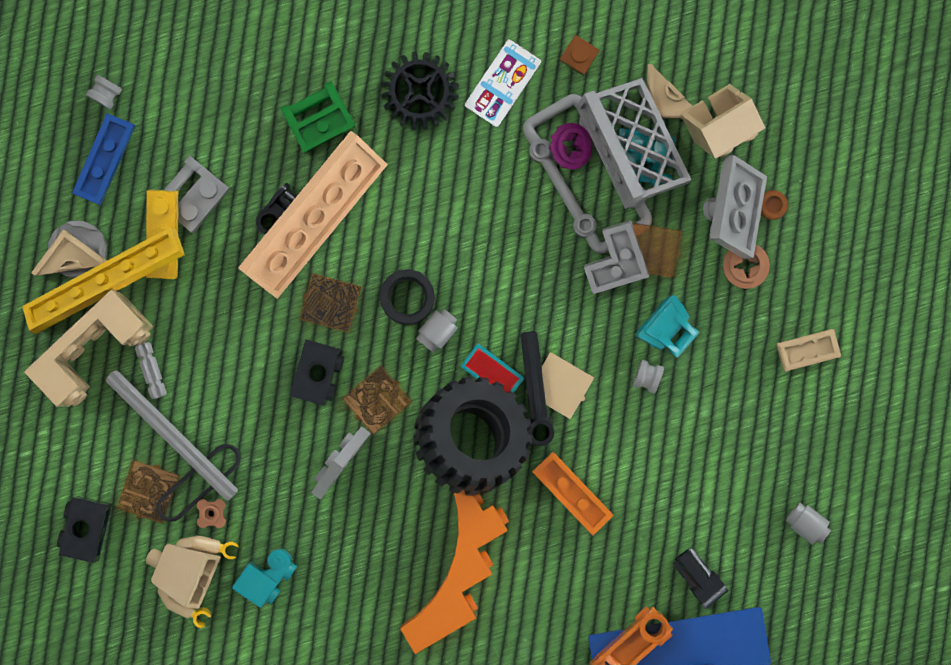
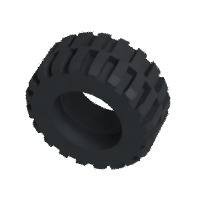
M470 376L446 384L420 410L421 415L415 422L414 428L418 432L413 435L414 445H419L420 447L416 452L418 461L424 460L427 465L423 470L428 476L433 473L437 477L435 483L439 486L450 485L449 491L456 494L462 490H465L466 495L491 492L516 475L522 468L521 464L527 461L530 454L527 448L532 445V435L527 434V431L532 426L530 419L524 418L523 414L526 412L523 403L518 405L514 400L517 396L511 390L508 393L502 390L504 385L495 381L492 385L488 384V378L478 377L473 381V378ZM456 413L474 414L488 424L495 441L494 453L490 459H472L464 455L456 447L450 433L451 418Z

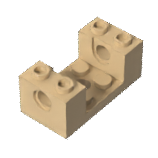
M110 290L24 371L56 407H70L71 405L76 407L87 397L85 391L90 386L67 361L69 359L71 361L77 359L84 352L83 346L90 339L95 341L106 331L104 326L122 345L128 344L133 347L137 344L140 346L141 343L146 342L150 338L151 334L149 331L154 326L122 293Z

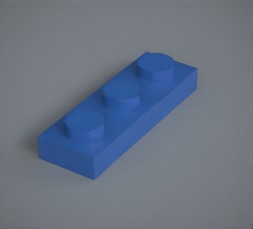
M108 113L106 114L72 194L100 206L102 205L135 129L134 124Z

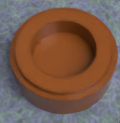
M776 190L764 193L761 216L768 220L781 218L788 209V201L785 195Z

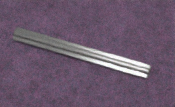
M115 370L106 378V382L225 500H230L237 493L238 489L120 372Z

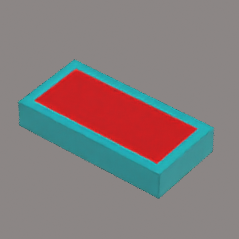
M478 343L460 366L476 379L478 377L488 378V384L492 385L495 381L504 385L502 390L506 393L510 390L514 393L524 379L523 376Z

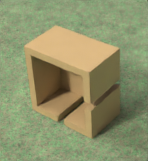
M731 84L707 97L717 116L716 118H712L703 100L680 114L694 143L715 159L728 155L735 146L754 139L758 132L765 129L753 100L743 92L740 93Z

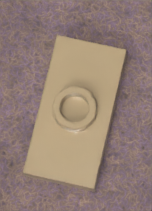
M834 329L776 344L783 372L841 357Z

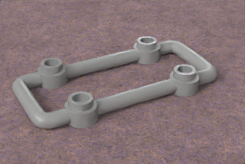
M571 94L529 117L523 125V132L531 145L529 148L530 158L534 162L542 164L574 218V233L581 238H585L594 252L605 254L609 250L606 241L600 242L595 233V219L591 215L583 213L551 158L552 151L548 149L551 144L545 139H540L535 131V127L571 106H575L578 111L577 104L582 97L577 94ZM580 115L579 125L583 126L587 130L586 125ZM646 199L638 201L636 205L629 207L635 209L641 218L640 221L633 224L636 236L646 231L652 223L651 212L645 204Z

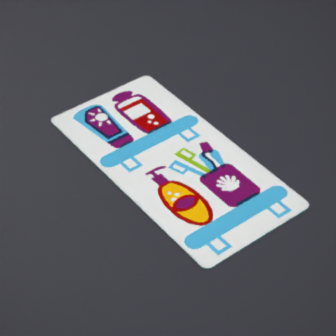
M507 40L466 101L465 107L495 127H498L541 64V60L513 41Z

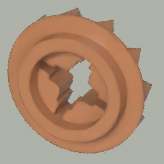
M755 245L754 257L747 259L750 263H758V266L749 269L748 278L743 269L734 268V266L743 262V258L731 251H728L724 256L722 269L729 282L738 288H754L760 285L769 273V258L766 252L758 245Z

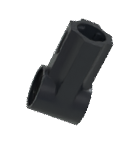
M692 547L682 552L672 561L676 570L690 585L689 589L705 609L729 591L713 570H709Z

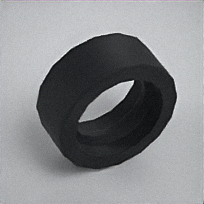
M411 269L398 270L389 275L382 284L379 294L380 304L385 314L394 322L403 325L417 324L426 319L433 310L435 303L434 288L429 279L421 272ZM404 280L418 283L424 291V304L419 311L413 314L399 313L391 304L390 295L392 289L397 283Z

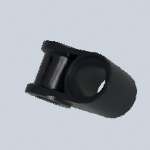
M285 183L274 194L270 202L256 218L257 228L263 236L268 232V230L262 227L263 221L267 217H274L278 220L290 205L286 199L292 203L297 197L290 189L291 185Z

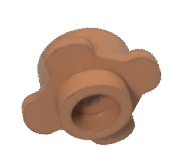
M205 499L200 500L197 503V509L199 510L197 525L200 528H206L207 526L222 528L226 524V519L224 518L226 503L222 499H217L215 502H208ZM213 511L214 516H209V512Z

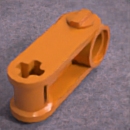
M646 606L634 617L635 621L592 659L590 665H607L605 662L609 665H636L657 645L662 646L672 637L671 631L673 628L662 613L653 606L650 608ZM651 619H657L661 622V628L656 633H648L645 629L646 623Z

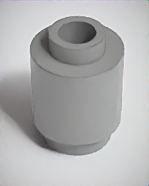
M445 309L441 313L435 310L420 328V334L416 339L435 353L438 348H443L458 329L454 325L458 319Z
M799 502L785 520L790 524L789 528L811 545L816 541L821 544L831 532L828 528L830 521L808 504L804 506Z

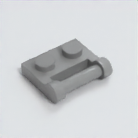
M189 155L184 161L186 163L164 190L178 191L194 171L201 176L178 203V222L191 233H194L230 189Z

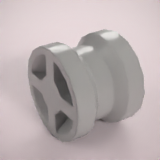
M96 75L94 79L95 85L85 95L111 110L114 105L113 99L116 95H120L122 89L105 78Z
M641 359L632 386L647 388L648 392L655 394L661 381L664 367L660 365L651 366L648 361Z

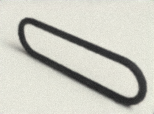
M222 444L215 448L206 458L210 460L217 452L224 448L233 450L236 454V462L223 474L225 477H228L239 466L241 457L236 447L230 444ZM194 468L158 500L156 505L157 513L164 521L173 522L180 519L214 489L212 486L207 488L175 517H166L162 513L161 503L196 472Z

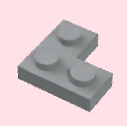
M631 220L604 228L602 232L610 257L584 265L593 294L649 277Z
M361 426L355 435H352L350 432L339 445L342 451L338 452L335 449L325 462L329 467L323 466L314 478L317 485L311 492L313 495L321 500L346 465L362 447L371 434Z

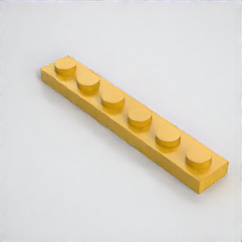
M169 227L22 306L29 331L37 334L101 300L110 290L118 291L184 256L185 254L177 231L173 227Z

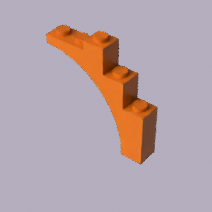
M465 490L458 494L454 493L458 509L459 533L455 556L448 575L436 595L425 607L400 627L415 654L476 619L474 611L479 608L471 594L469 593L465 596L463 591L492 575L490 567L494 566L491 558L486 550L480 553L478 548L507 532L505 524L509 523L501 507L495 509L494 505L491 504L482 510L480 505L485 502L480 493L466 495Z

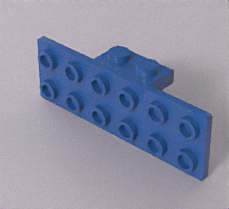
M753 607L669 621L668 623L673 628L671 631L673 636L662 646L657 645L636 664L771 665L762 608ZM661 623L646 625L645 629L648 633H656L660 630ZM625 629L589 635L592 659Z

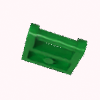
M332 81L324 85L325 88L291 106L287 104L280 108L304 154L356 127ZM331 98L333 105L299 123L295 119V116Z

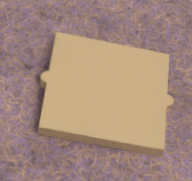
M550 352L542 365L546 405L571 419L579 403L585 400L584 395L594 377Z

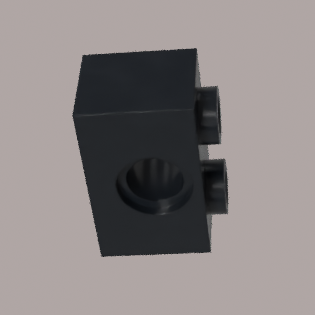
M305 339L289 396L325 406L327 400L332 401L337 386L332 383L335 372H341L345 356L340 355L341 349ZM316 365H322L326 369V377L320 382L314 381L311 377V370Z
M81 496L72 497L71 502L68 501L64 509L63 517L67 519L65 530L60 531L57 540V547L60 548L59 555L91 563L99 561L112 503ZM81 520L89 525V533L86 537L81 536L77 532V524Z

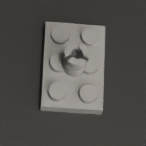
M735 155L724 156L717 197L707 199L703 206L705 218L712 222L710 240L743 259H751L754 257L767 176Z

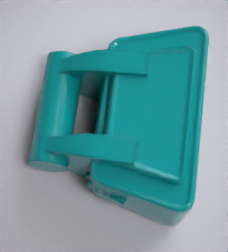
M669 295L636 331L635 337L658 350H662L665 347L675 358H678L700 332L687 322L689 315L677 296ZM680 329H683L685 333L673 344L670 340Z

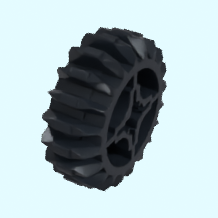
M412 52L413 61L408 62L407 57L402 55L403 65L401 67L395 61L391 63L392 68L396 71L395 73L385 71V77L391 80V82H381V87L389 90L381 94V99L391 100L384 105L386 111L395 108L390 117L392 120H395L401 115L400 126L404 127L408 120H410L411 130L415 131L417 122H422V129L426 131L428 130L427 121L431 120L436 128L439 126L436 117L440 116L442 120L447 121L448 115L444 110L454 112L455 106L449 101H458L459 95L450 91L459 89V84L456 82L449 83V81L456 77L455 72L445 74L449 68L447 62L438 67L439 56L436 55L432 62H429L428 52H424L423 60H418L417 52ZM423 69L432 72V74L419 79L408 72ZM400 79L409 88V92L401 104H399L396 98V88ZM440 79L444 86V95L438 104L432 96L431 90ZM413 85L420 89L427 86L425 89L427 98L421 94L413 97V94H415ZM416 104H424L431 111L419 114L412 113L407 109L412 108Z

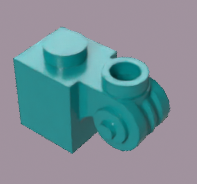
M276 549L269 554L268 564L271 568L268 570H264L251 561L232 589L260 608L266 602L271 605L281 591L276 587L282 578L288 581L297 568V565L292 562L291 554L285 549Z

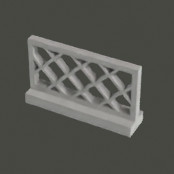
M643 78L599 93L592 91L583 95L577 104L578 111L625 209L636 205L638 201L690 183L691 178ZM638 89L642 97L640 105L625 99L628 91ZM608 98L619 103L615 114L605 110L601 100ZM622 105L637 111L634 122L619 116ZM641 113L652 118L654 122L653 130L637 124ZM616 122L631 129L627 139L616 135L614 130ZM634 131L650 137L646 148L631 141ZM653 139L664 143L667 149L665 156L650 150ZM628 148L643 154L639 165L628 160L626 156ZM647 156L662 163L658 173L643 167ZM668 165L675 168L680 178L671 180L662 176L665 166ZM640 174L655 180L653 188L643 191L638 181Z

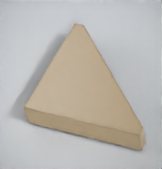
M653 64L647 65V89L661 118L682 119L680 114L691 108L692 105L654 68Z
M63 229L31 273L35 276L92 268L107 260Z

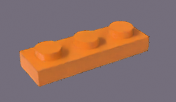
M551 452L532 471L592 535L614 516L554 452Z

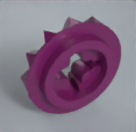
M566 123L556 127L557 130L550 136L552 140L551 146L548 148L552 151V160L561 165V168L573 170L583 167L592 155L593 144L590 134L583 126L576 123ZM572 140V146L575 147L577 151H570L567 153L568 148L564 145L563 142H569Z

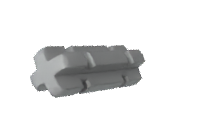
M144 342L140 346L136 345L135 351L137 357L141 358L139 363L145 382L150 386L148 388L150 397L157 399L165 396L167 392L164 383L160 381L162 376L156 358L152 356L154 352L151 343Z

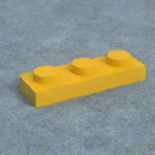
M147 190L146 240L169 227H173L178 233V191ZM178 259L146 275V278H178Z

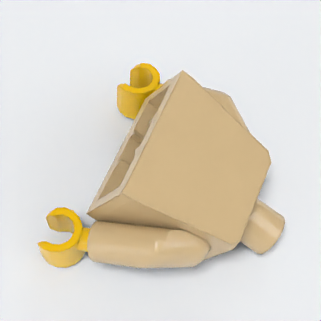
M193 536L180 539L176 545L167 544L163 552L152 549L147 555L146 564L156 568L151 582L158 587V594L165 607L186 619L189 617L193 618V622L198 628L205 627L206 624L199 621L197 616L204 614L211 618L210 610L200 607L221 558L216 554L220 552L227 559H235V556H228L225 553V549L229 545L239 546L233 541L220 544V541L216 539Z

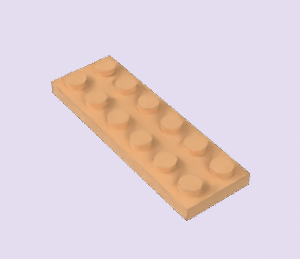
M350 131L238 268L278 299L388 164L358 135Z

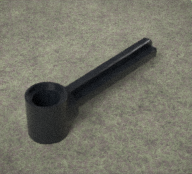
M529 331L523 332L520 335L532 426L527 431V434L532 435L533 428L536 425H545L549 430L546 440L537 441L532 435L533 444L545 446L553 440L554 428L552 417L547 416L538 333Z

